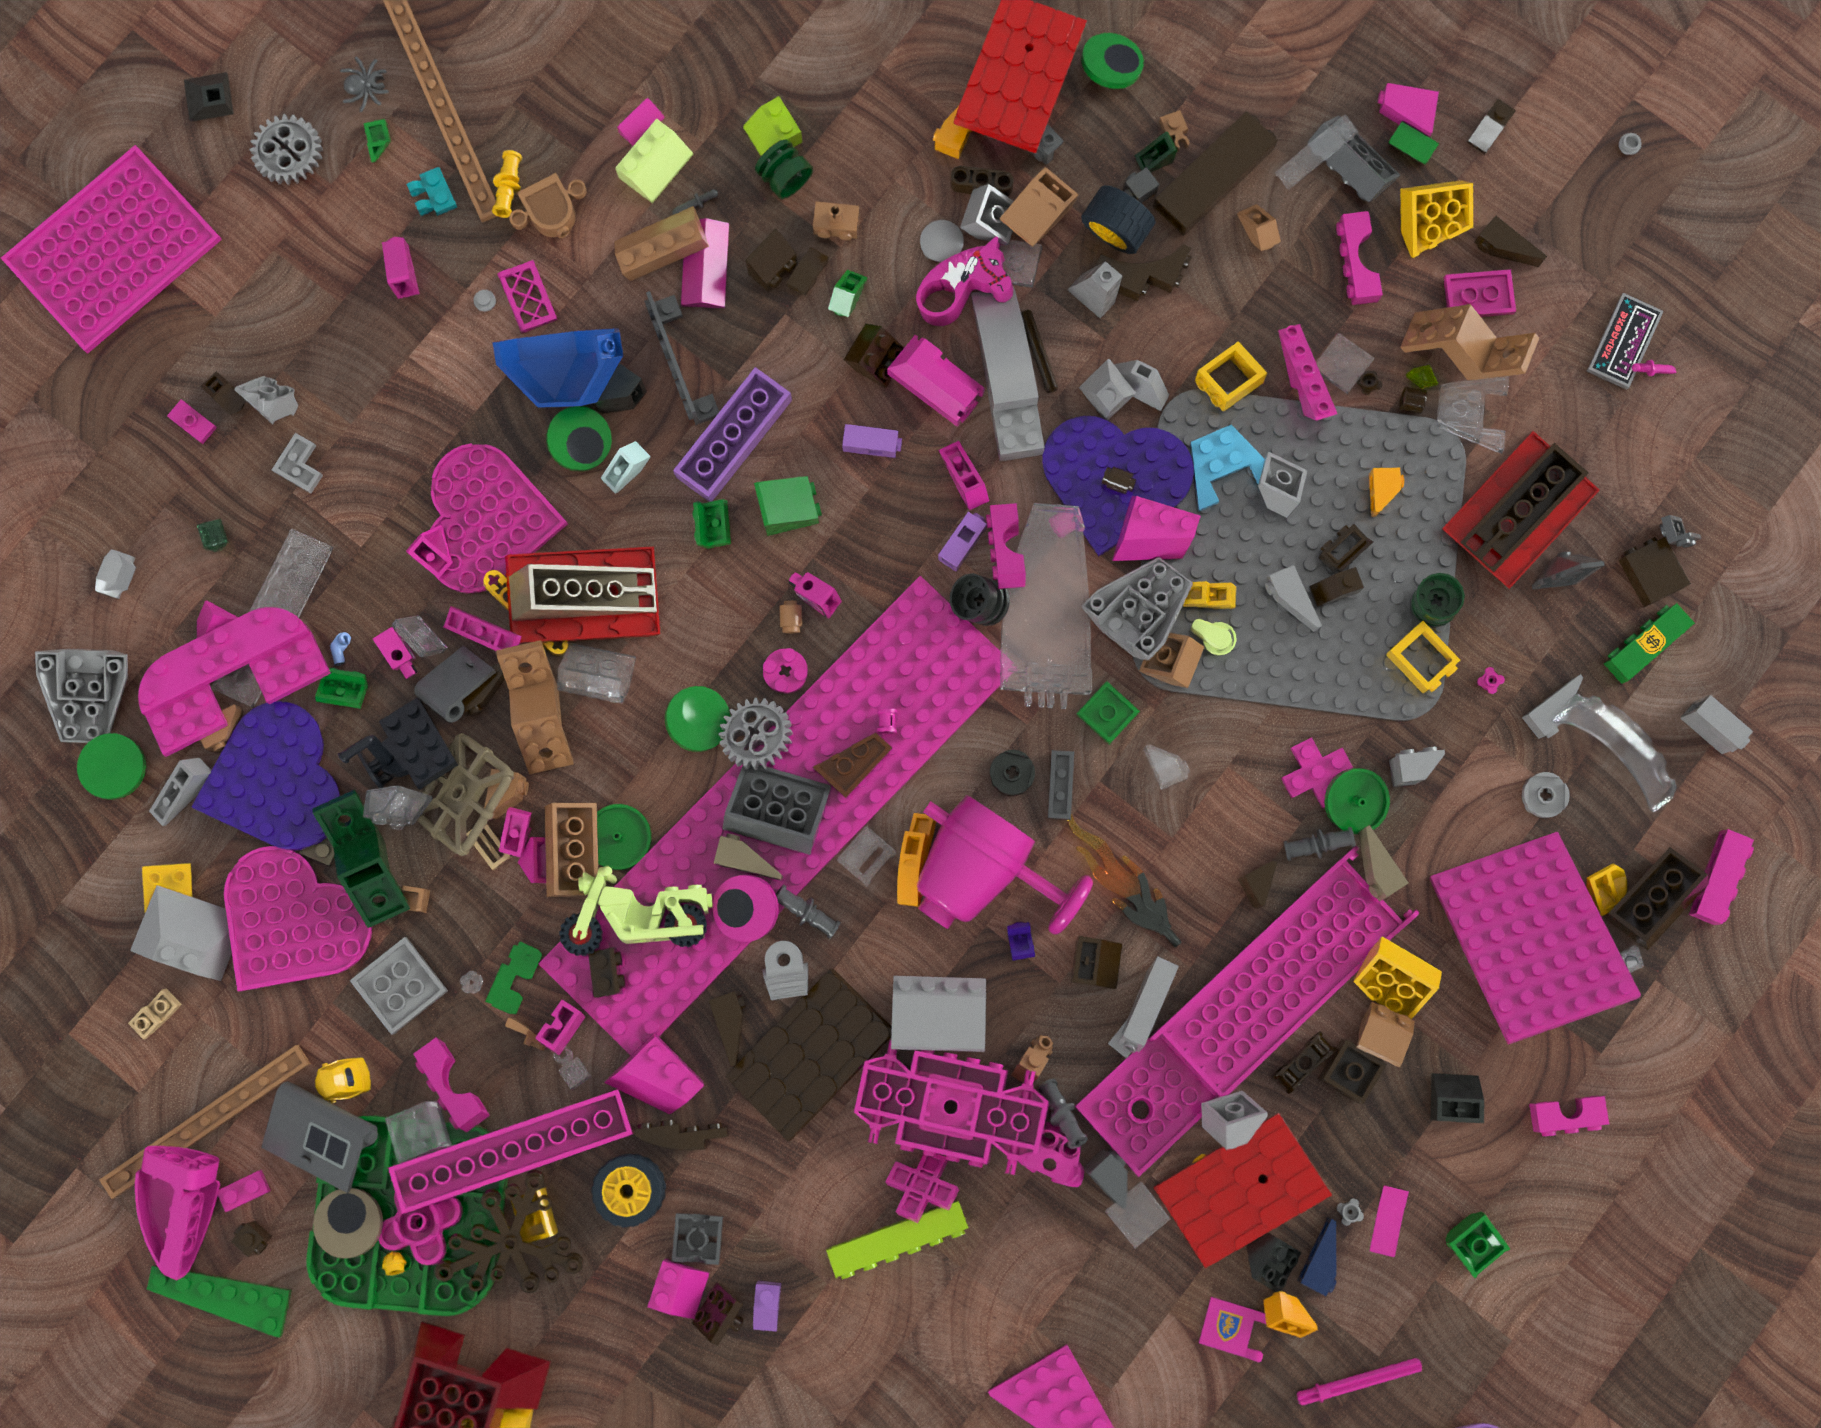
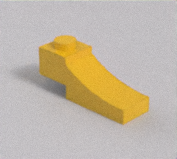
M1193 582L1182 607L1234 609L1236 607V586L1231 582Z

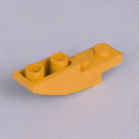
M914 813L910 830L904 833L897 880V903L899 905L919 907L923 895L917 889V882L929 855L936 821L926 814Z

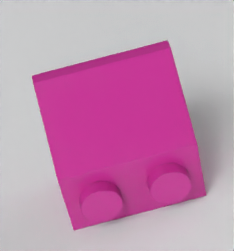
M665 1258L662 1261L648 1308L669 1315L694 1319L710 1273L679 1262H672V1260Z

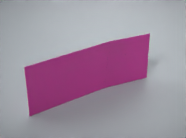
M1383 1186L1370 1252L1395 1257L1409 1191Z

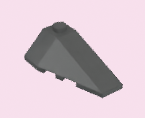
M1571 552L1558 553L1557 557L1549 562L1532 584V590L1577 585L1605 566L1604 561L1581 554L1571 555Z

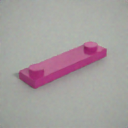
M450 606L444 628L495 651L519 645L522 637Z

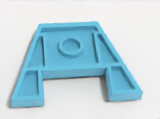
M1232 424L1190 443L1198 512L1219 503L1211 482L1249 466L1259 484L1265 459Z

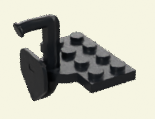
M418 697L379 721L388 737L382 743L375 735H370L354 743L343 752L338 753L339 759L346 764L349 763L353 756L358 754L369 776L381 791L385 790V784L393 778L403 777L408 774L420 790L458 766L456 759ZM366 748L375 757L371 762L362 752ZM382 770L384 773L379 776L378 773Z

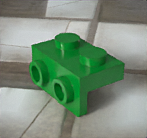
M721 499L707 503L693 502L694 509L692 515L695 520L694 538L696 544L707 549L731 544L728 501Z
M329 668L331 674L321 678L315 695L316 702L361 709L368 689L366 675L357 671L349 672Z

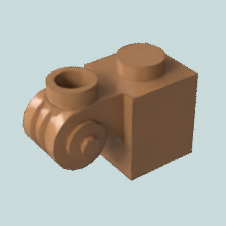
M1040 1034L1031 1041L1032 1046L1020 1058L1011 1076L1024 1083L1026 1070H1029V1080L1031 1071L1036 1072L1034 1082L1038 1079L1049 1060L1047 1056H1050L1053 1052V1042L1048 1036Z

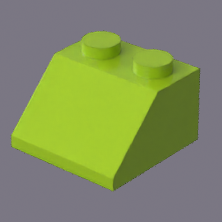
M779 96L762 105L743 126L760 156L772 145L784 139L789 140L793 147L802 143L801 131Z

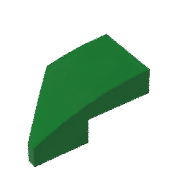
M385 119L363 123L372 163L379 159L391 142Z

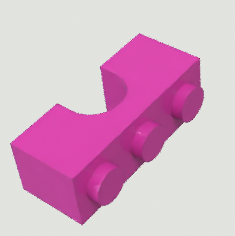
M1605 1096L1575 1098L1576 1110L1569 1118L1562 1115L1559 1102L1557 1101L1531 1103L1529 1106L1533 1132H1539L1542 1136L1556 1135L1558 1130H1564L1565 1134L1578 1133L1579 1128L1587 1127L1588 1131L1602 1130V1125L1609 1124Z

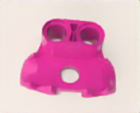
M1050 1122L1045 1123L1039 1153L1020 1158L1018 1161L1033 1173L1038 1171L1051 1177V1181L1057 1184L1079 1187L1084 1178V1168L1079 1162L1081 1146L1075 1149L1066 1147L1065 1144L1068 1143L1065 1134L1059 1126H1052ZM1050 1132L1054 1134L1055 1138L1049 1139L1045 1137L1044 1133ZM1047 1158H1052L1056 1162V1167L1054 1169H1047L1044 1167L1043 1161Z

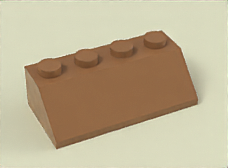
M694 206L614 241L615 256L622 274L629 281H633L709 247Z
M551 803L545 806L547 897L585 896L584 891H579L578 878L583 877V872L596 878L598 873L597 803Z

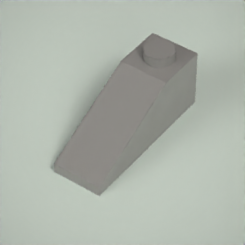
M1294 565L1267 577L1265 587L1270 596L1273 595L1275 601L1313 632L1322 627Z
M1581 674L1574 677L1522 717L1538 739L1544 736L1550 738L1559 731L1557 727L1563 723L1583 680Z
M200 758L180 760L149 812L162 826H166L199 794L211 769Z

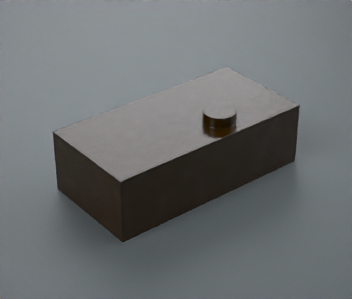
M1669 847L1608 913L1610 923L1648 951L1709 884L1708 874Z

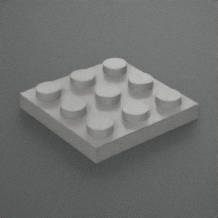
M407 937L401 939L350 980L391 1035L398 1032L448 992L447 988Z

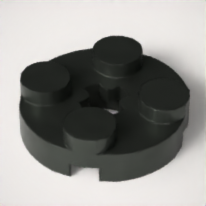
M1007 750L999 754L993 760L990 767L992 785L1005 795L1015 796L1024 793L1032 785L1035 778V767L1032 761L1024 752L1019 750ZM1016 767L1015 771L1019 772V776H1014L1013 779H1010L1009 774H1006V770Z

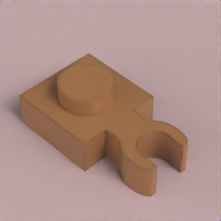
M1179 110L1160 117L1161 127L1164 132L1169 133L1171 139H1174L1177 152L1180 150L1179 142H1183L1187 149L1189 139L1183 134L1188 132V127L1181 111Z

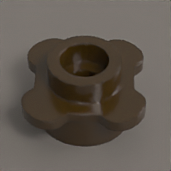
M1375 371L1365 372L1356 380L1357 384L1361 386L1364 395H1369L1371 391L1379 390L1383 386L1382 382L1378 380L1377 372Z

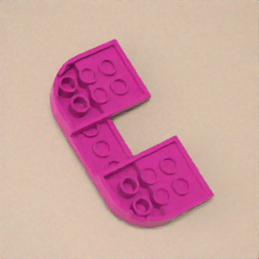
M275 607L259 608L157 659L147 669L141 680L138 700L141 713L146 716L162 754L167 757L228 726L209 683L247 664L250 665L268 704H272L331 674L308 626L287 610Z

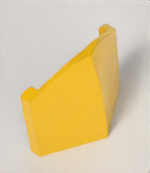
M1614 863L1587 877L1586 888L1601 916L1609 913L1627 894V878L1624 869Z

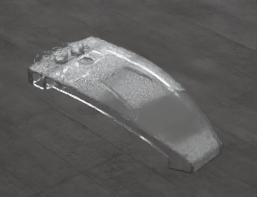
M1034 503L1016 553L1024 556L1026 581L1025 587L1007 588L1010 596V605L1007 614L1002 619L1000 689L1025 692V706L1027 707L1031 706L1032 692H1038V706L1042 708L1045 705V693H1047L1048 708H1053L1055 702L1054 693L1060 694L1061 709L1067 708L1068 694L1089 695L1092 692L1090 617L1082 608V605L1089 599L1083 537L1085 525L1079 506Z

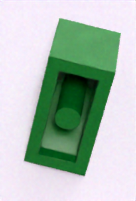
M847 269L834 286L828 309L834 311L839 316L849 317L855 309L868 277Z

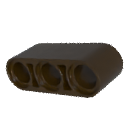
M957 166L951 172L950 185L958 193L972 194L974 189L984 186L977 183V180L980 179L987 181L984 185L990 184L1007 197L1010 196L1013 190L1014 179L1012 174L1007 171ZM963 177L965 181L958 182L955 178ZM1000 182H1006L1008 186L1001 187L998 184Z

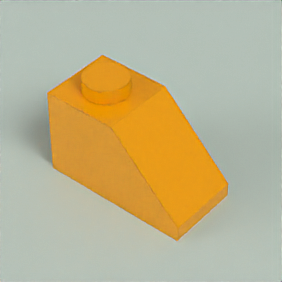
M1373 468L1369 473L1371 517H1376L1399 493L1401 488L1404 487V475L1400 474V468Z
M1279 1291L1263 1300L1268 1328L1300 1338L1318 1330L1316 1323L1297 1297Z

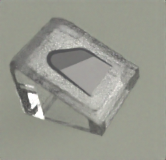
M1638 945L1619 952L1630 973L1644 967Z

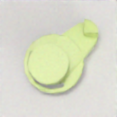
M1196 619L1190 627V631L1203 640L1206 650L1211 654L1217 656L1225 655L1235 647L1237 641L1236 633L1226 623H1210L1202 619ZM1228 630H1231V632H1232V634H1233V638H1234L1233 645H1232L1231 634H1230V632H1229Z

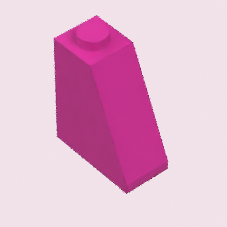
M1387 83L1384 90H1380L1377 104H1381L1379 112L1398 125L1403 121L1430 137L1433 132L1439 92Z
M392 237L388 241L382 242L387 282L398 299L419 294L409 246L403 237Z

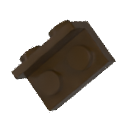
M610 947L609 949L596 950L592 954L589 953L594 998L623 994L622 988H625L626 985L624 974L620 975L619 965H622L621 952H617L615 947Z

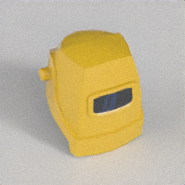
M346 1058L330 1064H322V1068L318 1069L315 1079L317 1092L324 1100H330L333 1104L336 1103V1100L350 1099L371 1089L370 1073L364 1058Z

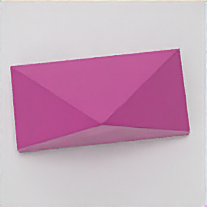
M530 837L522 856L518 860V864L531 883H546L545 837Z

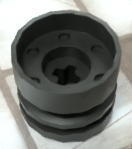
M975 573L965 574L958 578L950 592V606L953 613L958 618L984 626H991L1000 622L1007 614L1010 605V596L1007 588L998 589V582L996 580Z

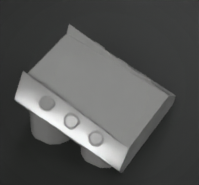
M262 376L235 387V391L272 425L274 421L290 414L294 416L298 408L294 397L295 390L289 386H279L277 381L272 378Z

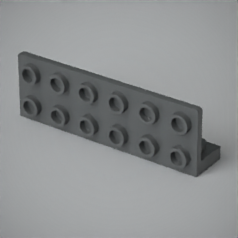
M646 292L648 299L644 301L657 337L660 340L681 400L686 399L682 402L689 420L694 419L695 424L698 425L714 419L719 410L713 394L694 401L691 400L663 324L683 317L675 295L654 302L651 292Z

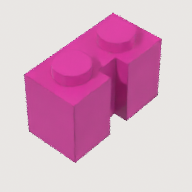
M564 1000L560 1001L551 1014L555 1018L551 1026L545 1023L535 1038L540 1044L557 1055L561 1054L585 1019L581 1011Z

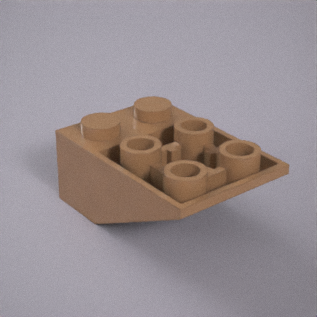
M1045 167L1032 179L1000 217V220L1029 245L1034 247L1071 210L1078 194Z

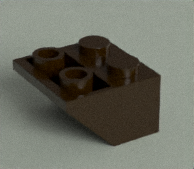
M865 323L843 360L857 373L887 388L892 380V377L887 374V368L904 347L882 326Z
M1078 936L1076 939L1071 983L1117 989L1122 944L1103 939Z

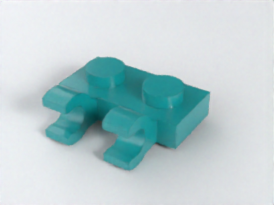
M440 167L419 174L421 181L407 183L412 197L418 196L423 192H427L429 200H419L415 203L420 216L434 210L438 216L457 208Z

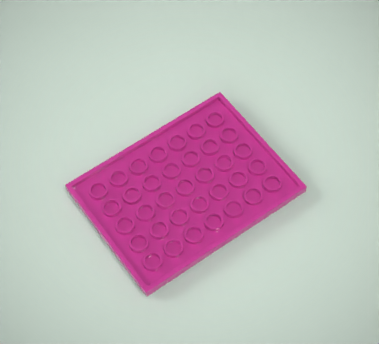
M134 145L3 255L1 259L88 354L222 239L141 150Z
M1558 832L1430 876L1429 880L1508 1045L1640 998L1641 994Z

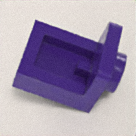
M1016 922L1007 926L1012 960L1035 957L1030 923Z

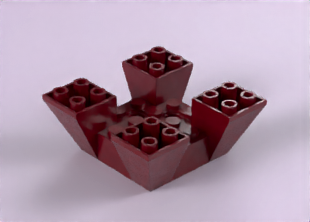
M422 1321L409 1362L407 1384L398 1416H394L391 1428H471L470 1419L474 1423V1428H500L505 1409H538L551 1361L506 1348L485 1372L457 1364L465 1334ZM455 1388H457L459 1392L458 1398L455 1395ZM427 1405H428V1407L430 1408V1414H429V1415H428V1412L426 1411ZM448 1413H450L452 1416L451 1422L448 1419Z

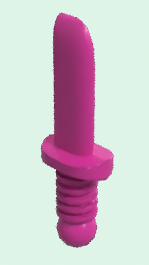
M1653 360L1632 365L1634 372H1647L1648 376H1654L1655 373H1676V369L1672 365L1654 364Z

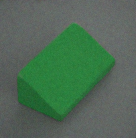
M1403 121L1389 141L1391 145L1425 165L1439 145L1437 141Z

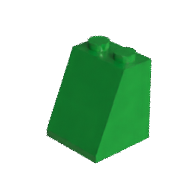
M808 476L754 483L767 536L819 524L818 517L822 516L819 503H814L813 495H817L814 482L809 483Z

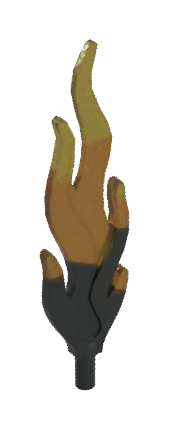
M1071 814V820H1068L1073 833L1096 850L1104 863L1105 869L1098 865L1087 849L1080 846L1076 847V850L1084 855L1096 880L1108 890L1132 902L1137 911L1132 910L1127 904L1117 898H1113L1112 902L1123 911L1132 923L1155 931L1160 935L1163 934L1176 948L1182 942L1170 929L1171 925L1168 920L1166 903L1159 889L1155 888L1153 890L1155 895L1154 903L1146 876L1139 866L1124 855L1122 860L1134 872V875L1126 871L1117 862L1106 841L1081 829Z

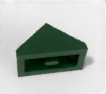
M1164 132L1134 157L1141 171L1147 168L1151 173L1174 163L1177 149L1169 133Z

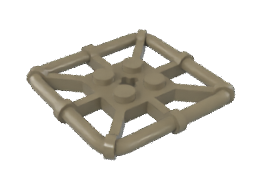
M461 733L455 736V740L449 747L451 753L455 756L458 766L453 768L448 778L444 774L425 786L414 807L411 809V815L431 833L435 840H440L454 853L464 856L469 853L488 820H492L494 817L493 812L514 779V772L511 771L508 765L493 755L491 749L483 747L470 736ZM465 746H468L478 754L469 769L466 768ZM485 762H489L500 771L484 779L478 777ZM440 781L444 784L436 798L428 801L438 782ZM500 783L485 808L478 803L486 788ZM440 807L444 811L436 824L424 816L426 812ZM475 809L481 815L466 838V820L472 810ZM452 817L455 819L456 841L448 836L445 831Z

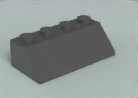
M1340 116L1324 122L1307 142L1311 146V150L1316 155L1324 158L1327 161V166L1337 171L1342 176L1343 182L1352 186L1357 191V195L1364 201L1371 202L1376 199L1400 176Z
M1102 1149L1083 1168L1108 1197L1124 1210L1127 1207L1128 1171L1124 1168L1126 1163L1117 1153L1111 1150L1107 1152Z

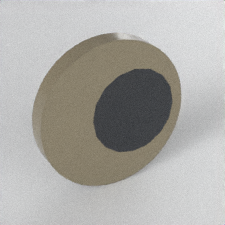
M351 1188L348 1193L339 1189L327 1195L318 1205L313 1219V1231L318 1244L325 1252L338 1258H353L369 1251L378 1241L383 1227V1215L378 1202L368 1192L357 1188Z

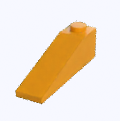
M957 107L943 122L941 129H936L933 141H935V150L959 159L972 130L953 124Z

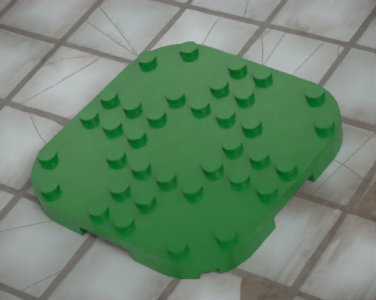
M377 1115L360 1116L359 1118L377 1127L378 1137L372 1145L362 1148L351 1188L364 1190L375 1198L381 1208L384 1222L396 1216L398 1212L394 1201L395 1189L389 1173V1167L490 1132L479 1126H475L470 1131L465 1132L460 1128L455 1129L451 1122ZM316 1177L318 1189L315 1212L320 1202L327 1195L339 1190V1188ZM508 1178L454 1196L460 1201L463 1212L457 1224L442 1232L447 1248L442 1260L454 1262L474 1253L463 1248L459 1250L450 1248V1237L456 1233L461 1234L463 1238L486 1246L495 1244V1242L484 1238L481 1240L473 1239L471 1230L474 1225L482 1224L485 1228L500 1233L490 1210H486L482 1206L481 1198L486 1190H497L501 1195L499 1207L504 1216L505 1190ZM488 1198L486 1200V1202L490 1205L495 1203L494 1199ZM423 1219L419 1220V1226L421 1227ZM313 1228L309 1233L306 1264L311 1283L316 1286L323 1298L335 1305L348 1308L370 1310L374 1308L418 1312V1314L454 1316L475 1307L488 1295L495 1282L491 1279L490 1275L492 1268L498 1262L499 1253L491 1257L483 1277V1287L477 1292L470 1290L469 1280L474 1276L479 1262L455 1272L448 1281H440L435 1276L437 1264L423 1265L415 1259L410 1246L401 1250H388L378 1240L369 1251L360 1256L338 1258L328 1254L320 1247L315 1238ZM481 1229L474 1230L476 1235L483 1233ZM459 1239L452 1240L453 1244L459 1245L461 1243ZM392 1251L401 1253L406 1260L405 1272L391 1276L386 1275L385 1270L382 1268L384 1257ZM446 1269L440 1271L442 1275L449 1274ZM478 1280L472 1281V1284L474 1286H479L480 1282Z

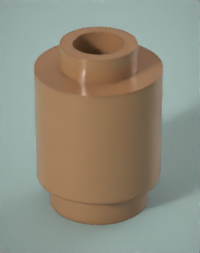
M784 601V605L779 606L780 628L786 634L800 633V627H803L802 605H797V601Z

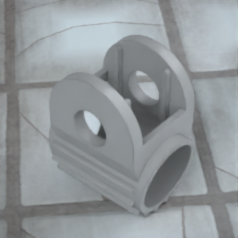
M778 941L772 944L765 954L766 969H762L771 1000L808 995V962L804 963L800 949L789 941ZM783 954L790 956V962L786 966H780L778 963L779 957Z

